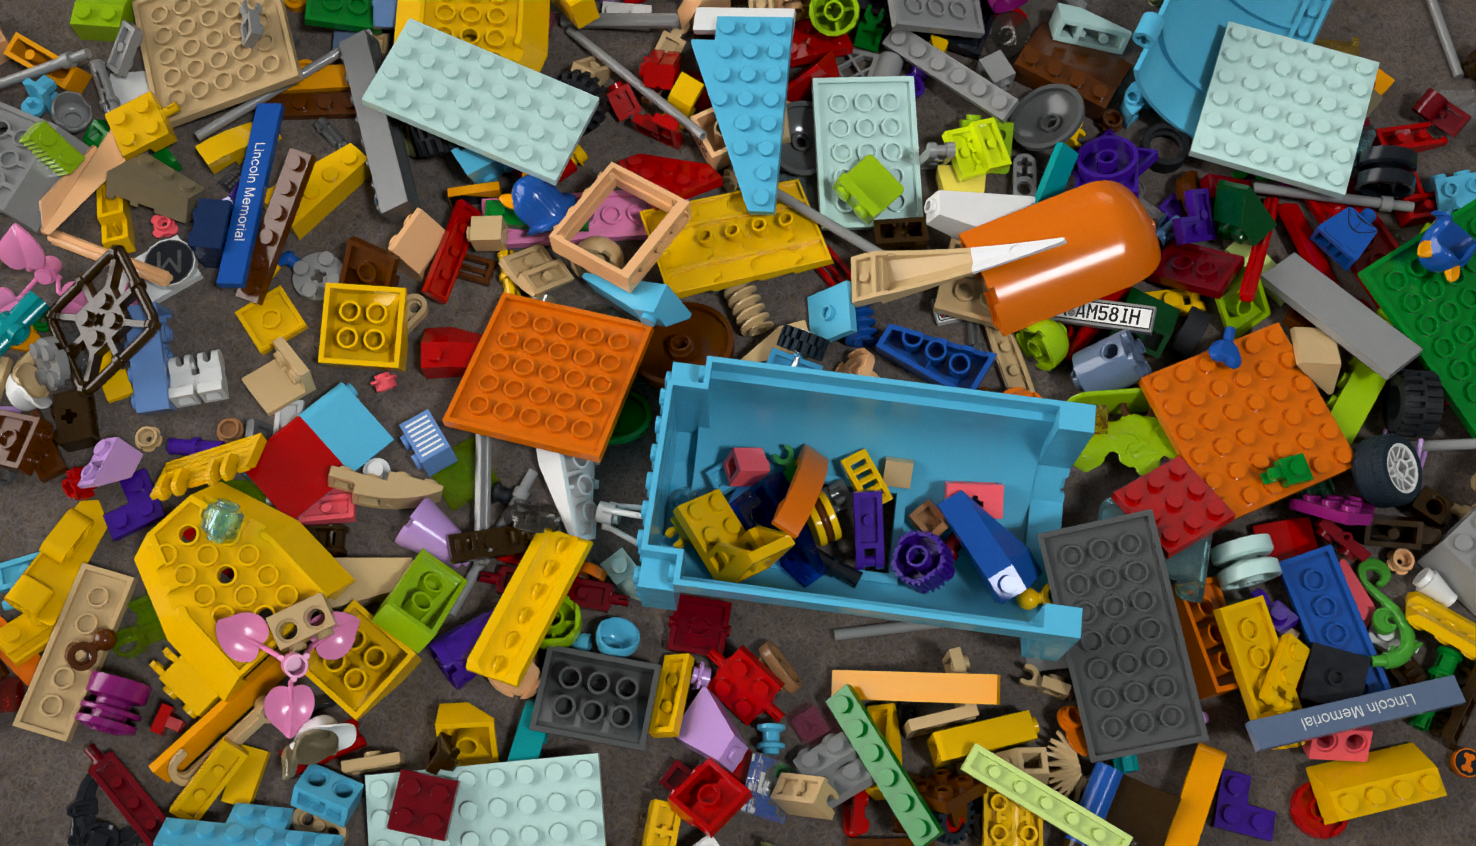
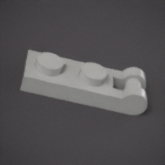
M928 142L926 150L919 155L920 170L937 169L938 165H946L955 157V142H946L945 145Z

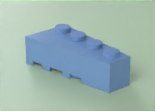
M157 302L152 303L158 313L159 323L162 324L161 331H157L155 336L130 359L131 367L128 368V378L130 383H133L134 394L131 395V404L137 414L144 416L177 411V407L169 399L168 388H170L168 360L174 357V354L168 347V343L173 341V330L169 328L167 319H172V310ZM141 304L127 307L133 320H147ZM132 328L126 334L127 341L124 342V349L145 329Z

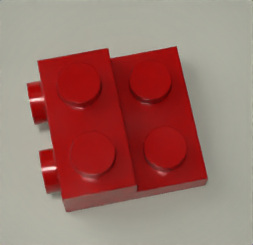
M708 758L703 764L694 768L691 776L672 790L668 801L673 812L691 827L697 826L707 836L712 838L753 796L751 790L712 759Z

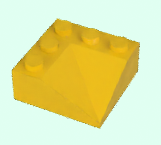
M326 282L318 363L326 367L406 372L408 351L407 288Z
M353 600L343 611L360 619V625L351 649L339 659L328 660L320 657L315 647L307 659L308 670L305 675L358 721L400 685L422 659L404 643L371 621L374 616L356 600Z

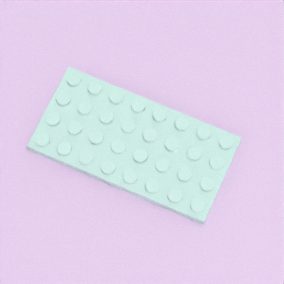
M409 18L363 95L362 104L556 186L597 109L600 98Z
M600 753L457 766L453 772L440 769L435 776L460 781L447 841L387 829L400 772L365 775L369 846H607ZM425 769V770H415L416 772H421V773H426V774L434 775V774H431V773H429V772H426V769Z

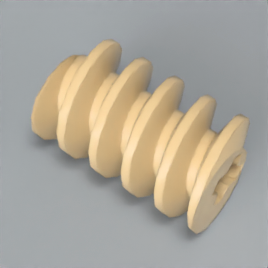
M751 282L726 288L723 293L724 298L728 300L729 308L733 309V317L737 318V325L741 327V334L747 337L765 333L774 326L772 321L764 322L770 315L768 312L760 313L765 309V304H756L761 300V296L759 294L752 295L757 290V287L755 285L748 286Z

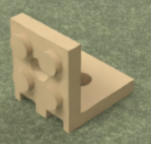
M960 647L949 649L942 659L945 673L968 674L967 671H970L967 654H962ZM954 703L955 709L909 719L902 728L905 739L971 724L976 719V716H979L977 705Z

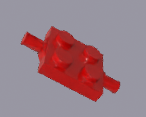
M744 645L727 659L715 647L707 654V657L719 667L707 688L747 726L765 711L776 723L786 715L773 703L777 693L785 683Z

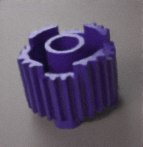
M910 530L909 534L905 532L903 537L899 536L898 547H894L895 553H892L894 558L891 559L890 566L893 567L892 571L910 589L921 594L929 593V590L935 592V588L939 590L941 585L945 586V581L949 582L953 578L955 573L953 565L955 562L952 559H954V556L951 554L952 552L949 547L936 534L932 532L927 533L925 530L923 532L917 530V532Z

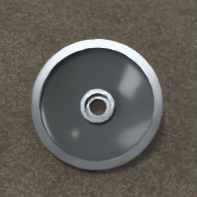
M1049 84L1039 87L1026 95L1013 111L1010 121L1014 123L1013 137L1020 146L1028 150L1044 151L1052 149L1057 142L1065 143L1080 128L1085 116V104L1079 92L1069 85Z
M810 101L787 103L791 142L782 144L780 168L797 176L817 175L813 103ZM796 141H802L804 143V147H799L796 144Z

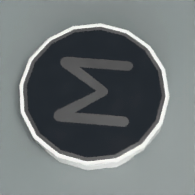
M169 238L157 242L149 248L143 260L144 263L166 270L173 275V280L167 287L153 283L157 287L167 290H174L186 285L191 276L192 278L194 277L198 267L196 255L188 246V243L180 239Z

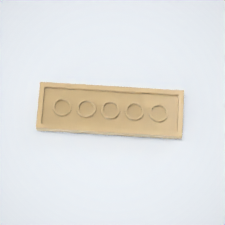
M86 563L81 564L12 726L71 743L79 721L74 720L76 713H83L85 707L80 706L82 700L88 701L91 695L85 689L92 671H101L109 650H99L96 663L85 671H77L70 668L65 662V651L70 644L76 641L92 642L94 634L102 628H110L117 633L138 583L136 578ZM83 650L77 651L75 659L77 661L83 659Z

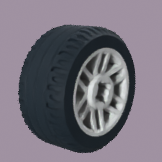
M1388 433L1366 438L1357 446L1352 461L1353 478L1359 493L1369 504L1376 505L1377 508H1389L1407 505L1414 501L1422 485V467L1415 448L1407 439L1399 434Z

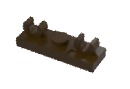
M530 524L451 534L446 537L451 565L525 554L533 539Z
M1476 664L1472 671L1465 665L1458 666L1459 673L1467 676L1464 680L1456 678L1466 702L1449 708L1452 711L1449 720L1444 714L1436 713L1434 716L1435 720L1443 723V727L1435 728L1429 726L1428 728L1432 736L1442 738L1445 748L1453 751L1476 706Z

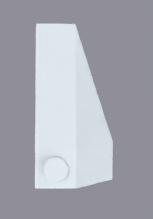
M536 448L539 467L568 535L587 540L596 539L597 522H595L597 505L593 502V491L599 489V480L594 479L595 465H600V463Z

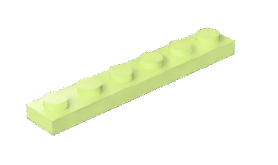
M974 743L960 768L963 772L1087 846H1129L1133 839L1129 834L977 743Z

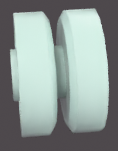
M1269 534L1241 537L1220 544L1209 551L1213 566L1224 568L1216 576L1221 590H1234L1257 585L1278 577L1283 573L1277 558L1266 557L1275 549Z

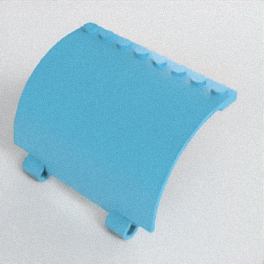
M1164 0L1158 14L1154 12H1145L1132 36L1133 41L1144 48L1133 69L1138 88L1149 105L1165 121L1193 139L1224 32L1229 21L1314 44L1334 0Z

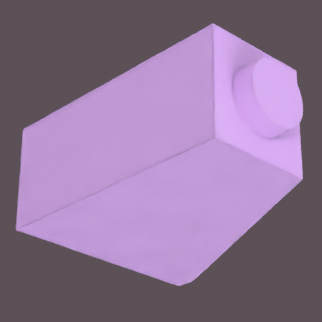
M702 686L683 715L679 737L675 738L685 747L707 759H712L719 766L733 773L742 761L748 746L721 700L709 689Z

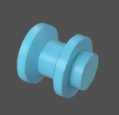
M776 723L757 725V730L762 732V741L756 744V749L762 750V755L776 756L779 755V750H785V744L780 742V733L785 731V725Z

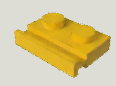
M23 613L0 628V649L18 668L45 650L55 625L50 627Z

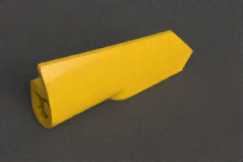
M99 500L80 501L74 509L70 508L42 543L39 554L3 598L9 605L50 627L55 625L81 564L89 563L108 528Z

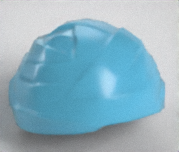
M620 617L605 619L600 622L596 629V645L601 654L626 658L633 654L639 646V630L627 619Z

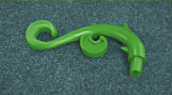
M1368 558L1365 562H1360L1357 565L1355 573L1365 590L1383 607L1378 608L1372 614L1371 626L1375 632L1381 635L1392 634L1396 627H1398L1400 632V644L1397 649L1392 645L1389 652H1383L1382 655L1369 656L1371 658L1370 666L1393 669L1407 663L1423 643L1415 642L1413 627L1408 623L1406 615L1399 606L1377 589L1384 587L1390 581V569L1383 561L1376 558ZM1366 571H1373L1379 576V581L1375 584L1376 587L1368 581ZM1388 620L1393 621L1395 624L1389 623Z

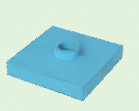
M846 280L807 297L810 332L829 340V343L857 332L855 306L852 303L850 281Z

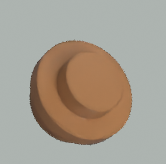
M236 418L223 419L218 424L217 436L220 440L225 441L226 444L242 439L244 436V425Z

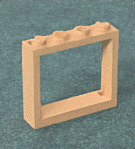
M611 162L603 172L598 174L596 181L584 190L579 201L568 209L563 220L553 227L554 230L549 235L552 250L631 294L692 218L690 202ZM616 186L668 213L622 270L570 242Z

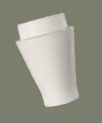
M1428 567L1424 568L1413 579L1412 583L1416 586V591L1441 603L1445 607L1451 606L1458 597L1436 570H1431Z

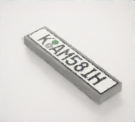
M1097 299L1050 319L1063 324L1116 331L1127 328L1131 333L1152 335L1157 309L1154 306Z

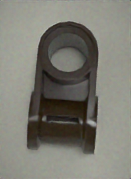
M337 524L326 526L303 525L333 557L347 556L348 551L345 549L346 534L349 533V527Z

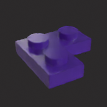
M1208 188L1185 191V207L1188 217L1172 219L1176 245L1216 239Z
M146 468L135 472L131 478L120 480L128 504L103 515L114 541L121 540L163 520L167 516L161 500H152L150 497L154 483Z
M1222 769L1217 786L1211 827L1268 842L1272 841L1276 812L1247 805L1251 783L1250 775Z

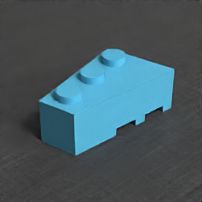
M456 147L451 150L465 173L476 184L497 181L498 177L505 172L509 173L515 170L467 148L460 151Z

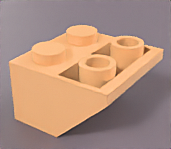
M419 207L416 208L413 214L407 216L404 221V227L398 235L396 234L391 238L388 250L400 256L398 271L424 284L445 229Z

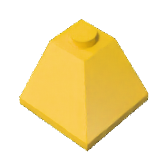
M469 702L439 704L435 722L436 736L438 737L440 732L451 735V745L460 750V754L456 758L460 760L458 766L499 762L495 720L493 717Z

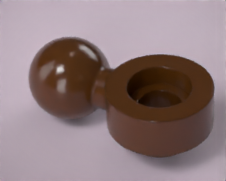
M102 628L94 634L92 642L76 641L70 644L64 655L66 664L77 671L90 669L97 661V652L99 650L108 651L115 647L117 634L110 628ZM83 650V659L77 661L75 659L76 652Z

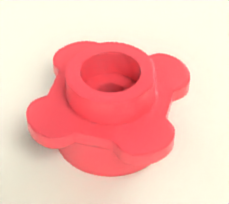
M154 215L151 218V223L154 225V237L168 238L178 233L179 227L175 220L159 215Z
M390 371L374 376L376 381L370 383L371 386H375L377 393L397 387L395 379L398 376L396 374L391 375Z

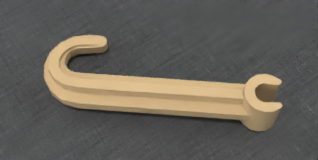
M266 694L259 696L255 700L254 709L224 736L225 738L241 746L264 723H271L264 712ZM219 742L184 772L177 770L178 765L187 756L186 750L180 749L169 761L168 773L171 780L177 785L187 786Z

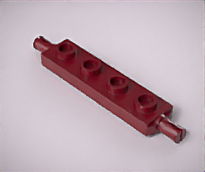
M503 565L498 574L481 571L480 582L495 584L497 594L503 595L517 568ZM575 578L567 593L570 600L575 604L577 603L580 609L608 613L612 604L629 607L630 595L615 594L611 583Z
M90 744L89 747L95 754L87 747L84 750V753L93 762L88 769V773L145 844L153 846V842L167 817L112 751L103 755L95 744Z

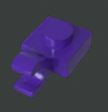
M1259 587L1250 593L1252 598L1264 596L1278 638L1298 624L1299 617L1280 600L1271 603L1267 594Z

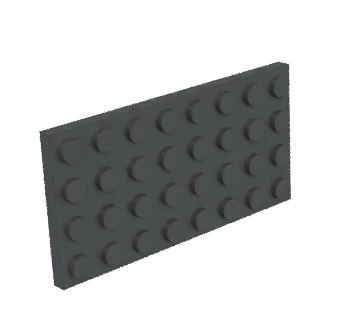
M1153 510L1139 511L1037 534L1053 603L1083 608L1081 639L1065 654L1091 763L1209 741Z

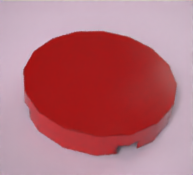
M1310 781L1300 785L1290 799V814L1298 829L1311 838L1322 840L1338 836L1343 832L1349 820L1324 825V819L1321 816Z

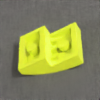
M994 117L973 121L967 127L948 130L941 135L944 144L946 142H955L956 153L951 162L959 182L998 171L1012 164Z

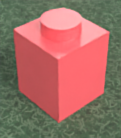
M733 447L722 463L729 486H760L770 472V464L766 459L763 448Z

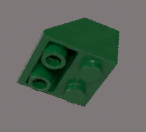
M1132 287L1124 303L1154 306L1157 312L1152 335L1131 333L1134 340L1139 338L1143 342L1146 349L1145 353L1159 359L1173 332L1181 310ZM1109 330L1108 335L1111 336L1119 331Z

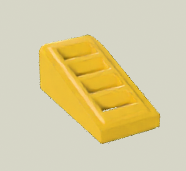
M865 448L840 460L854 491L881 490L882 504L893 499ZM863 459L865 464L852 470L851 465ZM866 470L869 471V475L859 480L857 479L856 475ZM873 480L875 485L864 490L862 485Z

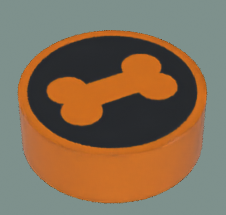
M1463 748L1451 755L1450 767L1457 776L1461 778L1476 776L1475 750Z

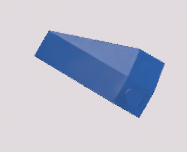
M962 490L937 504L994 602L1004 604L1028 589L1043 574L1029 548Z

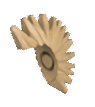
M1056 731V735L1061 741L1051 738L1049 742L1054 744L1055 747L1047 745V748L1052 750V752H1047V755L1056 758L1048 761V765L1058 768L1049 771V778H1052L1048 782L1049 784L1057 782L1052 789L1056 790L1059 788L1057 792L1060 794L1064 793L1063 796L1067 798L1073 791L1074 801H1079L1081 790L1084 793L1090 775L1083 776L1077 752L1070 746L1067 736L1060 731Z

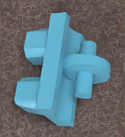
M45 74L36 82L26 78L22 83L30 97L23 101L21 110L36 117H40L46 112L53 121L51 115L52 100L59 94L54 91L58 88L55 81Z

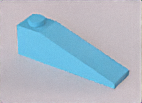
M584 273L582 276L595 292L635 316L647 326L654 327L659 325L667 327L687 320L692 315L666 284L640 281L630 294L596 274Z

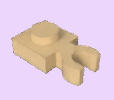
M687 22L682 30L671 28V33L664 30L655 49L665 50L666 53L668 51H675L681 54L686 44V41L682 40L681 36L688 33L690 23Z

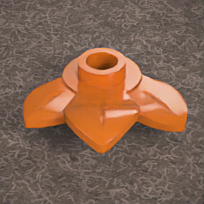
M1074 705L1063 706L1057 712L1058 723L1066 731L1070 746L1078 754L1086 757L1089 751L1079 709Z

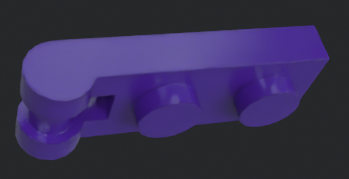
M852 491L855 568L857 570H865V567L875 566V569H884L882 491ZM864 549H875L874 555L865 556Z

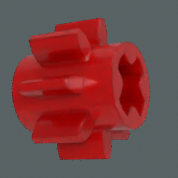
M84 466L67 470L65 473L68 478L62 481L64 493L69 498H75L76 501L80 499L85 501L95 496L93 490L97 488L81 489L77 486L82 478L81 472Z

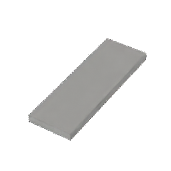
M1295 252L1260 277L1263 286L1386 381L1417 358L1423 350Z

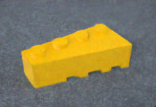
M352 143L315 162L290 230L299 240L371 176V171L366 164L367 156ZM276 185L267 189L263 206L266 210Z

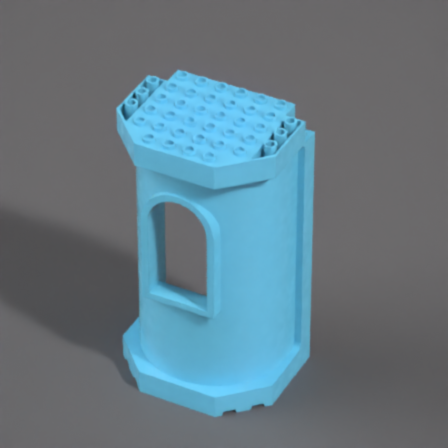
M707 356L706 366L673 362L672 372H666L665 388H661L659 405H661L660 415L662 416L657 415L655 422L656 442L658 444L652 443L650 454L653 472H648L646 478L647 498H649V501L643 500L641 510L644 530H638L636 543L641 566L635 567L633 583L635 584V590H637V597L641 598L642 606L677 611L680 594L683 592L1020 637L1022 657L1056 662L1081 639L1083 608L1048 603L1042 606L1040 603L1032 610H1024L1017 604V596L1004 604L994 602L962 547L958 552L959 557L953 565L955 568L953 578L949 582L945 581V586L941 585L939 590L935 588V592L929 590V593L921 594L910 589L895 575L890 563L892 562L891 559L894 558L892 556V553H895L894 547H898L899 536L903 537L905 532L909 534L910 530L917 532L906 518L928 499L940 511L937 504L944 500L945 481L998 482L1004 485L1003 519L995 520L1031 551L1043 574L1029 588L1040 592L1041 588L1049 582L1037 534L1061 529L1065 495L1064 491L1060 489H1063L1065 479L1069 477L1071 467L1094 434L1096 405ZM786 444L793 449L795 460H797L804 444H807L828 458V470L822 488L843 479L851 495H853L852 491L854 489L840 460L865 448L882 478L886 456L914 460L910 489L887 486L893 497L891 501H894L887 573L859 570L863 572V575L855 589L833 576L832 578L828 577L826 572L810 563L781 559L776 561L769 569L742 582L717 581L713 579L692 544L687 542L683 548H675L673 544L678 541L679 534L668 538L665 532L668 528L675 527L670 519L675 516L672 511L677 506L714 491L705 472L724 462L733 447L763 448L766 459L770 464V472L760 486H738L723 495L736 516L743 502L754 492L770 486L789 487L779 475L785 470L784 467L775 464L771 458V455L776 453L780 459L784 460L786 452L782 447ZM863 459L851 465L852 470L864 465ZM866 470L856 475V477L859 480L869 475L870 473L868 470ZM872 480L862 485V487L865 490L875 485V483ZM975 495L972 496V499L977 504H980V501L975 498ZM951 528L940 537L944 543L952 532ZM1050 592L1049 599L1053 602L1052 595Z

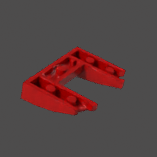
M1431 122L1375 129L1365 139L1368 147L1395 145L1412 149L1416 153L1442 147L1448 143L1445 136L1440 139H1434L1426 131L1432 125ZM1416 171L1413 173L1416 176L1415 193L1403 199H1396L1415 203L1413 212L1393 210L1400 228L1430 223L1436 220L1435 216L1431 215L1432 211L1438 210L1435 192H1424Z

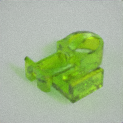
M149 595L127 604L134 614L137 613L139 621H136L138 626L135 625L116 633L117 643L112 649L123 658H135L139 654L148 651L146 646L166 639ZM130 634H131V635H134V636H130V637H127V638L122 639V638L125 637L126 635H130ZM137 641L133 651L126 654L121 653L119 647Z

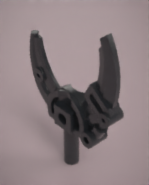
M88 773L79 787L75 802L66 811L67 815L71 817L72 824L67 844L69 846H138L143 840L132 826L119 831L116 826L109 822L96 821L95 815L98 814V800L95 799L98 784Z

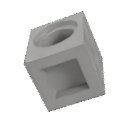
M1001 50L979 59L976 68L977 74L1004 91L1012 87L1016 72Z

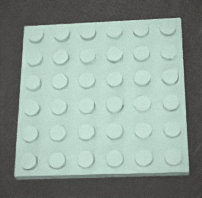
M1229 21L1224 32L1188 156L1343 199L1349 183L1380 62Z

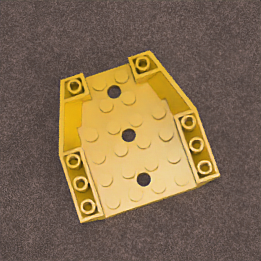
M398 0L394 43L409 18L463 41H465L463 38L466 35H475L477 39L468 43L540 73L548 57L550 0Z
M223 482L209 486L186 498L147 533L134 558L167 640L224 702L248 682L244 677L268 653L259 649L257 657L251 662H239L232 659L224 652L218 642L216 635V623L218 620L243 612L259 615L264 609H270L273 614H276L320 592L325 594L327 599L332 598L336 600L356 581L300 521ZM194 528L196 530L195 539L192 542L184 543L182 539L184 531ZM227 568H232L234 571L233 580L229 583H222L220 580L221 572ZM294 623L288 624L284 628L285 638L297 628ZM267 624L269 635L262 644L274 650L278 645Z

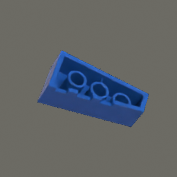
M890 323L876 344L877 354L929 384L974 390L979 389L997 356L996 353L984 352L974 349L975 347L963 346L940 337L935 338L924 335L922 332Z

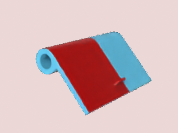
M340 382L267 439L256 467L242 472L253 485L255 484L278 511L296 520L335 489L328 487V474L331 466H346L356 472L394 441L393 437L357 398L358 392L350 383L345 385Z

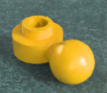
M1049 583L1045 584L1040 592L1033 588H1028L1016 597L1017 604L1024 610H1032L1040 603L1042 606L1045 603L1054 604L1049 599V593L1051 592Z

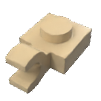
M1024 665L1023 670L1029 671L1032 674V679L1026 680L1021 678L1019 680L1021 686L1035 688L1041 693L1063 701L1068 697L1072 685L1065 683L1063 677L1054 674L1042 677L1034 665Z

